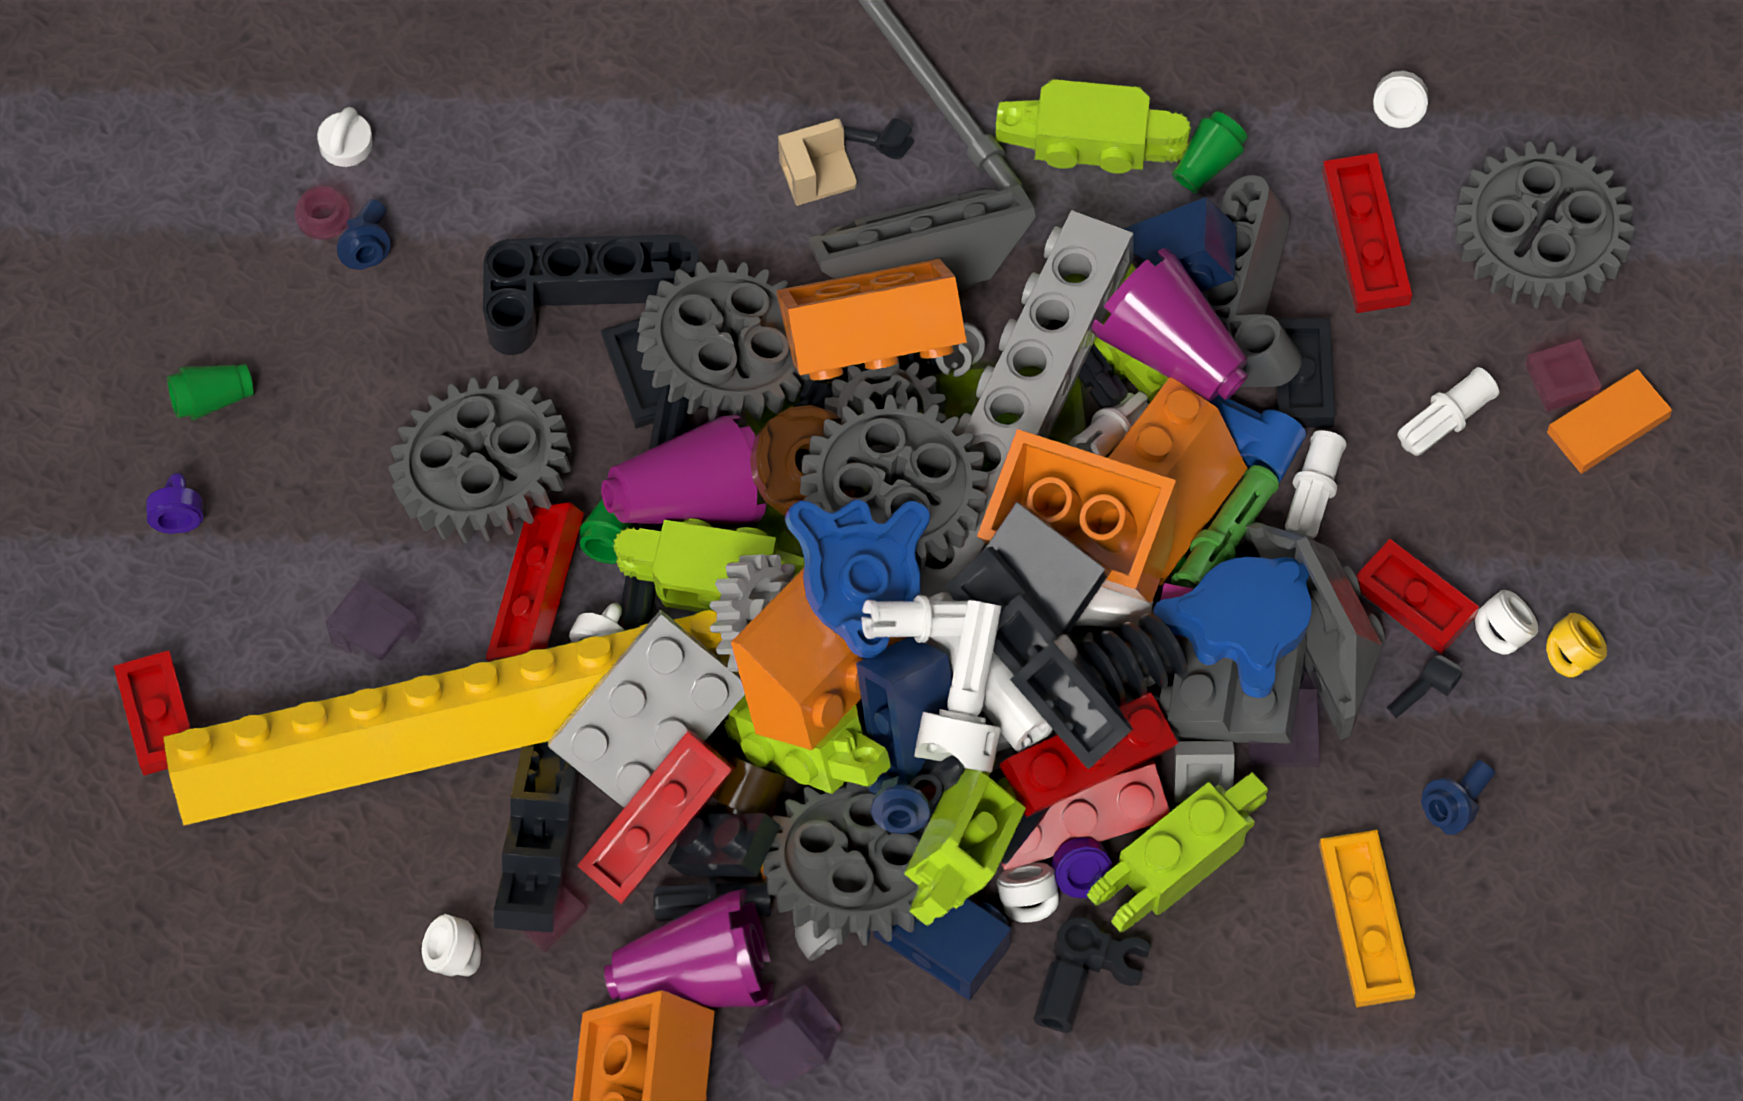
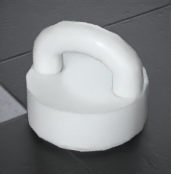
M1397 71L1383 77L1378 83L1373 102L1375 112L1380 120L1388 126L1404 128L1420 121L1426 112L1429 98L1427 87L1422 79L1414 73Z
M347 107L342 112L331 115L323 121L318 130L317 138L321 154L328 162L335 166L348 167L357 165L365 160L372 150L373 139L370 126L363 117L357 114L353 107Z
M1500 590L1478 610L1475 616L1476 631L1482 642L1492 651L1502 655L1516 651L1538 633V623L1527 604L1511 591ZM1489 621L1491 622L1495 630L1501 635V637L1505 639V641L1499 639L1494 634L1490 627Z
M612 603L604 610L602 615L594 613L580 614L570 631L569 637L571 642L574 643L588 637L604 636L625 631L617 624L622 613L621 606L618 603Z
M1033 862L1020 867L1006 869L997 879L1002 907L1010 919L1018 922H1036L1049 917L1059 904L1055 871L1048 864ZM1041 903L1040 905L1035 906V907H1031V908H1022V907H1021V906H1029V905H1034V904Z
M444 914L437 917L428 927L422 943V956L428 970L448 976H471L481 964L482 949L480 940L469 921Z

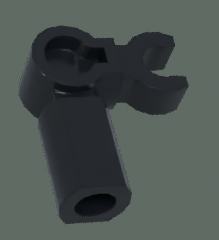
M1076 917L1067 920L1059 929L1054 942L1053 951L1058 961H1054L1049 965L1034 1013V1022L1038 1026L1059 1032H1071L1088 980V973L1085 969L1097 973L1101 969L1110 971L1113 977L1121 984L1138 986L1143 972L1129 968L1124 962V957L1134 954L1147 958L1152 945L1137 937L1126 938L1122 941L1111 939V933L1099 930L1092 921L1086 918Z

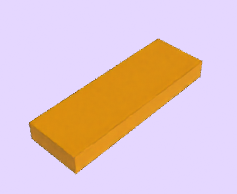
M1378 830L1320 839L1319 847L1356 1007L1414 998L1416 992Z

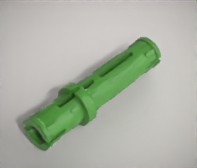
M1258 465L1247 469L1244 478L1223 505L1209 528L1200 531L1191 542V554L1180 570L1172 577V585L1194 589L1200 584L1206 573L1219 563L1236 558L1235 548L1245 535L1246 526L1254 523L1272 494H1275L1279 488L1278 479L1273 472Z

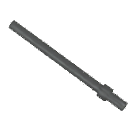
M858 0L968 147L966 154L978 171H986L1000 191L1004 187L1019 184L1024 190V185L1004 160L1005 151L993 135L984 134L885 0Z

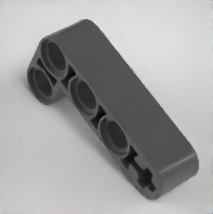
M1249 175L1236 180L1227 189L1220 209L1237 226L1235 279L1201 293L1248 359L1242 369L1248 374V378L1241 387H1275L1291 381L1298 373L1302 362V356L1298 348L1279 322L1272 316L1265 315L1288 233L1290 216L1267 181L1260 176Z

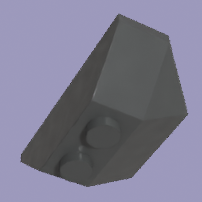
M1019 184L1004 187L1001 191L986 189L955 194L852 220L830 229L827 233L811 236L808 240L810 249L821 271L834 279L940 258L954 274L958 291L969 289L977 282L992 278L1036 216L1034 206Z
M1258 522L1246 526L1243 550L1247 557L1266 559L1289 557L1296 559L1298 563L1304 564L1309 572L1307 589L1311 599V618L1305 635L1307 642L1303 666L1339 739L1347 738L1352 734L1377 670L1382 646L1385 645V635L1382 626L1373 613L1367 615L1358 599L1361 592L1357 578L1348 565L1341 566L1333 549L1308 537Z

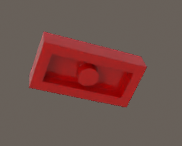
M1391 539L1382 546L1356 575L1362 595L1440 655L1447 650L1475 619L1479 610L1477 604Z
M169 650L113 666L143 776L168 769L164 744L165 736L182 733L191 729Z

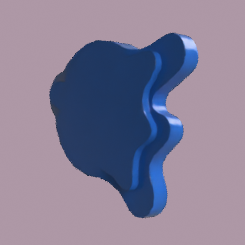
M860 499L850 501L844 507L832 513L822 510L809 501L794 503L786 513L785 522L788 529L800 542L804 553L803 582L806 599L812 611L824 625L845 640L854 654L863 658L878 656L887 647L890 637H875L872 639L865 637L862 629V617H871V613L862 612L864 603L867 600H874L876 602L914 601V598L920 595V570L915 552L917 542L930 522V512L923 504L917 501H908L885 523L878 524L872 520L868 504Z
M1257 557L1230 559L1219 563L1206 573L1200 584L1189 593L1157 602L1153 609V614L1162 619L1173 635H1182L1190 640L1196 657L1201 663L1212 665L1223 658L1234 660L1237 663L1240 686L1243 692L1250 697L1264 698L1273 690L1275 665L1283 656L1292 652L1305 638L1311 618V599L1307 589L1309 572L1304 564L1298 563L1296 559L1289 557L1277 559Z

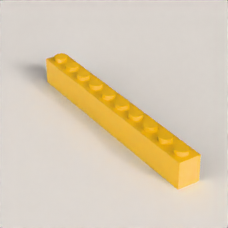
M706 610L695 615L674 619L676 623L728 664L730 654L718 655L716 651L719 643L722 641L721 634L713 633L710 629V626L717 622V612ZM648 624L631 630L604 636L588 637L582 641L548 649H536L522 655L487 663H475L461 669L430 676H419L409 681L374 689H362L348 695L317 702H305L287 709L261 715H249L239 720L204 728H192L182 733L165 736L164 744L169 776L183 825L547 742Z

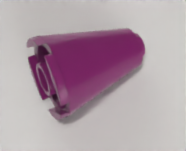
M1162 248L1158 251L1162 262L1157 266L1148 259L1143 262L1103 306L1111 313L1106 323L1103 325L1095 318L1091 326V332L1100 340L1162 375L1175 379L1208 401H1212L1218 395L1227 400L1248 378V374L1242 370L1248 359L1176 255L1168 248Z
M736 414L722 416L611 467L607 480H604L601 486L602 499L606 510L610 514L614 513L622 523L663 524L664 520L683 522L694 518L717 527H747L758 524L765 514L766 503L757 505V487L752 477L750 456L753 442L756 438L750 426L738 427L736 422L741 418Z
M744 888L730 891L612 952V963L604 966L605 981L611 998L613 1000L621 998V1001L663 990L703 1007H760L772 1003L774 999V981L762 984L760 970L764 968V961L771 962L769 949L754 902L743 904L748 894L747 890Z

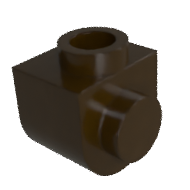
M729 753L726 760L736 769L712 796L717 801L726 805L723 814L765 813L772 818L787 776L766 767L756 766L751 761Z

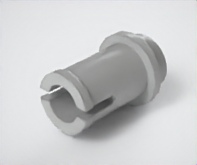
M963 323L967 343L959 344V348L953 345V353L936 358V363L944 374L949 375L951 369L956 368L954 376L963 375L972 364H975L982 357L985 350V339L982 332L976 326Z

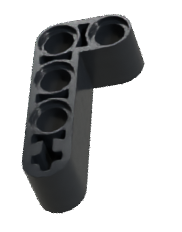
M681 235L526 238L498 241L487 250L483 262V313L489 343L494 350L506 355L521 354L528 350L536 339L537 306L646 303L649 295L657 296L660 281L664 280L673 284L676 271H672L671 267L679 266L681 270L693 278L696 263L700 262L698 247L692 240ZM645 266H651L652 272H646ZM621 267L631 270L622 275L610 273L614 269ZM564 269L576 271L569 276L556 275L557 272ZM512 270L521 272L516 277L511 278L500 276ZM508 319H518L521 321L517 325L510 327L499 325Z

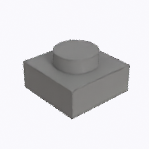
M1233 741L1178 742L1174 747V803L1184 802L1207 782L1213 787L1220 784L1226 791L1233 787Z

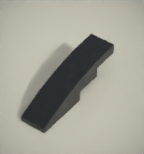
M993 546L985 548L945 586L957 601L973 600L1001 606L993 652L1013 673L1014 676L1010 679L1011 682L1087 769L1093 767L1134 730L1069 638Z
M548 741L525 746L521 749L510 797L511 816L502 851V875L494 906V928L553 933L570 842L579 771L549 748Z

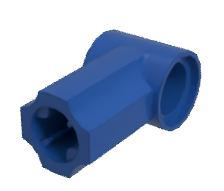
M1220 395L1212 401H1208L1218 408L1247 469L1254 465L1265 467L1273 472L1280 483L1306 438V431L1302 425L1285 413L1276 410H1266L1260 414L1230 399L1224 400Z

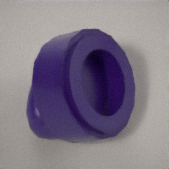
M173 473L168 478L165 488L159 489L148 496L146 500L147 522L150 527L162 533L189 532L198 527L203 521V499L199 493L187 488L186 479L183 474Z
M1079 837L1071 839L1059 847L1053 856L1051 867L1055 871L1056 882L1062 892L1071 897L1083 899L1087 898L1088 891L1095 882L1112 869V863L1101 843L1092 838Z

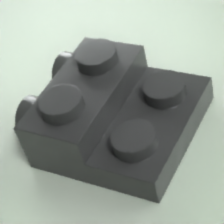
M1174 635L1185 656L1188 674L1186 678L1181 679L1175 673L1173 685H1167L1161 689L1160 709L1179 742L1291 743L1307 642L1306 637L1292 652L1283 656L1275 665V682L1271 693L1264 698H1254L1243 692L1240 686L1237 663L1234 660L1223 658L1212 665L1203 664L1196 657L1190 640L1182 635Z

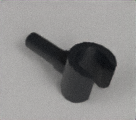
M900 119L890 120L882 133L875 130L869 131L843 126L844 140L874 146L878 152L894 160L903 158L914 143V139L908 137L912 131L911 126Z
M1445 656L1433 657L1423 670L1420 679L1414 683L1413 687L1387 707L1388 711L1395 718H1398L1420 698L1425 696L1431 687L1448 696L1462 677V667Z

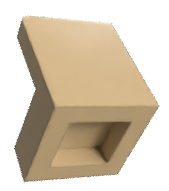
M840 119L778 136L779 162L796 206L856 188L857 180L844 149V128Z

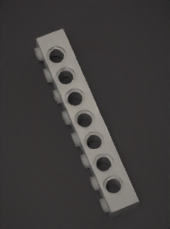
M1071 210L1063 228L1055 226L1052 230L1044 251V257L1047 258V261L1040 274L1033 272L1029 277L1022 295V304L1025 305L1018 321L1010 319L1006 324L999 343V350L1003 352L995 368L989 365L985 368L976 391V397L980 398L972 415L968 413L963 414L955 435L957 437L962 434L972 433L974 440L970 452H983L984 460L993 461L998 464L994 470L985 472L988 473L986 490L982 491L987 495L984 512H976L979 515L976 531L964 530L966 533L965 543L961 549L946 542L948 547L946 557L952 560L949 566L936 570L925 565L924 569L920 570V595L926 596L929 599L936 594L947 592L953 597L945 586L987 547L977 537L1016 430L1020 429L1048 439L1097 337L1091 332L1092 323L1096 318L1103 324L1108 310L1103 306L1121 286L1134 259L1132 232ZM1070 274H1082L1087 277L1086 280L1080 283H1069L1064 280ZM1048 320H1059L1065 323L1063 327L1057 330H1048L1040 326ZM1028 366H1035L1043 370L1041 374L1034 377H1025L1018 373L1022 368ZM1005 413H1013L1021 417L1017 422L1009 425L1000 424L995 421L998 416ZM935 470L933 478L944 476L942 472ZM930 552L926 553L925 563L934 557Z

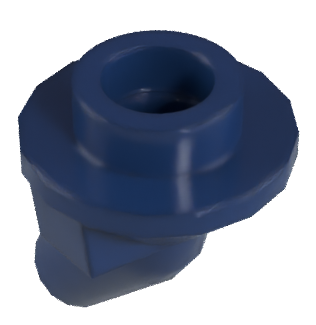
M369 200L355 218L346 221L347 230L340 236L337 242V255L341 263L350 269L362 270L378 265L389 253L390 238L386 230L378 225L386 214V208L378 200Z
M1476 760L1459 783L1449 778H1437L1428 783L1422 792L1421 800L1422 808L1428 820L1433 825L1440 827L1445 834H1457L1466 829L1475 820L1480 807L1474 801L1494 777L1495 771L1481 760Z
M882 773L877 778V781L868 787L869 791L875 795L872 800L871 814L873 820L882 829L898 834L912 833L922 828L928 821L930 814L928 799L921 791L902 781L899 776L892 777Z

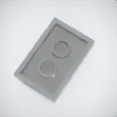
M660 610L549 739L548 747L625 808L687 731L692 730L705 741L745 695L740 675L736 671L730 672L727 669L728 664Z

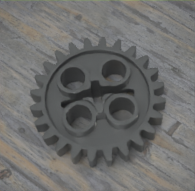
M1530 141L1526 142L1524 154L1520 157L1509 146L1505 147L1502 164L1491 156L1486 157L1483 172L1477 170L1470 172L1468 187L1461 188L1458 199L1459 206H1456L1453 223L1459 226H1457L1454 240L1455 243L1466 244L1463 247L1462 262L1478 261L1473 277L1477 280L1491 275L1493 281L1490 292L1493 294L1500 291L1504 286L1512 288L1510 298L1511 303L1514 304L1521 298L1523 293L1531 294L1533 308L1538 309L1543 296H1550L1553 304L1558 309L1562 307L1564 296L1567 293L1579 304L1584 301L1587 287L1600 294L1604 288L1605 277L1615 280L1621 266L1620 262H1626L1631 247L1628 243H1631L1635 226L1629 224L1633 213V206L1622 204L1626 188H1609L1614 174L1612 170H1607L1597 175L1593 172L1597 160L1595 156L1588 158L1581 164L1575 161L1577 155L1576 147L1572 146L1564 157L1558 156L1555 144L1549 141L1546 147L1545 154H1537L1534 145ZM1538 188L1546 194H1534L1527 189ZM1570 192L1571 195L1558 206L1554 221H1546L1552 214L1558 199L1563 193ZM1572 217H1584L1592 223H1579ZM1505 225L1513 228L1515 232H1503L1498 230L1496 226ZM1534 225L1538 227L1543 225L1527 253L1523 257H1517L1516 255L1530 241ZM1541 255H1554L1561 261L1550 262Z
M724 260L718 261L716 272L709 273L707 268L701 262L696 263L693 278L683 270L678 269L676 270L673 284L664 280L660 281L657 296L649 295L647 298L645 311L641 313L638 327L640 334L637 351L644 353L641 367L643 370H655L652 386L657 388L670 385L667 400L670 403L682 397L689 399L688 414H693L701 405L708 407L709 421L715 420L720 410L728 411L729 415L736 414L740 416L741 411L747 410L757 422L761 420L764 405L774 413L779 414L781 413L784 399L795 403L798 400L801 387H804L805 383L810 380L809 374L799 375L793 364L776 290L787 288L788 282L784 280L774 286H770L767 284L768 270L764 269L754 278L748 276L747 263L744 262L740 264L736 273H731L728 271Z
M498 376L492 377L486 389H480L476 379L470 378L467 392L460 393L453 384H450L447 391L448 399L442 402L437 397L430 395L427 397L431 407L428 413L414 409L410 412L416 424L415 428L399 427L398 433L404 444L391 446L390 449L396 463L389 466V472L395 482L392 487L410 519L417 517L425 532L436 526L441 539L446 540L457 529L463 543H468L474 530H481L486 542L492 539L494 527L500 525L507 534L512 535L514 534L513 520L520 517L525 522L532 524L534 518L530 509L534 505L549 509L551 506L546 491H563L564 489L559 474L571 471L566 455L572 452V446L567 437L568 431L561 415H558L551 399L543 401L536 387L524 393L521 383L517 379H514L505 390H503ZM446 463L444 466L435 468V467H437L439 464Z
M888 395L884 409L879 410L876 409L869 398H865L863 414L857 415L852 409L845 406L842 408V426L835 421L826 419L823 428L824 437L812 436L810 439V453L812 455L803 456L802 473L805 475L801 477L800 494L807 496L804 498V501H809L822 510L832 513L838 511L850 501L860 499L868 504L872 520L878 524L885 523L904 503L917 501L923 504L930 512V522L916 545L915 554L919 570L924 569L926 553L930 552L941 562L945 561L948 549L946 542L961 549L965 543L966 533L964 530L976 531L979 515L976 512H984L987 495L982 491H985L987 488L988 473L980 471L983 467V452H970L973 447L974 435L966 433L956 437L959 419L955 416L941 424L937 421L939 406L936 404L930 407L925 414L917 412L918 404L915 397H911L905 409H897L893 395ZM882 444L889 446L893 451L878 453L874 452L870 447ZM935 469L942 472L944 476L930 478L922 474L921 471ZM848 489H858L867 495L862 498H851L842 492Z
M847 782V788H838L833 794L826 792L822 795H819L810 787L804 788V805L788 799L785 802L786 817L774 816L772 818L781 826L763 863V873L767 877V892L769 895H777V910L780 913L793 910V925L796 928L812 920L815 938H820L830 928L836 930L837 944L842 945L847 939L849 932H857L861 944L868 945L870 932L878 930L881 936L888 942L892 941V926L896 924L911 933L914 931V915L909 910L919 886L907 877L904 872L929 822H926L922 828L912 833H891L882 829L873 820L871 806L875 795L869 791L868 787H860L858 784Z

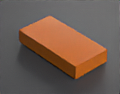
M1637 369L1551 423L1547 433L1582 474L1669 419L1672 409Z

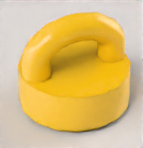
M1569 613L1555 624L1553 630L1548 635L1546 652L1551 665L1559 674L1567 678H1573L1584 671L1591 670L1603 661L1607 656V645L1603 636L1591 621L1581 614ZM1561 650L1572 663H1568L1564 659Z

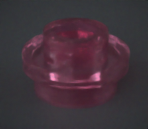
M316 186L307 190L301 196L295 208V219L299 229L308 237L319 240L330 239L339 235L347 227L346 221L350 220V209L347 200L341 193L327 186ZM322 209L330 210L333 213L325 219L313 218L314 214Z

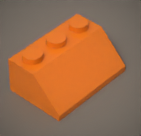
M940 258L776 290L793 364L799 375L809 374L811 380H825L843 374L842 367L861 363L865 364L866 369L890 367L898 363V356L920 352L921 358L942 357L954 352L953 345L967 343L956 278Z
M1171 377L1108 457L1109 459L1177 480L1179 483L1172 550L1160 579V586H1162L1186 554L1196 535L1203 531L1247 471V467L1218 408Z
M1017 429L977 537L988 545L1016 502L1025 504L1112 570L1101 587L1152 603L1172 550L1179 483L1177 480Z
M803 568L731 641V646L755 733L813 750L861 699L856 663L865 658L854 654L845 640L824 625L812 611L806 599ZM890 637L887 647L907 637Z
M660 990L582 1012L572 1101H707L706 1091L715 1011Z

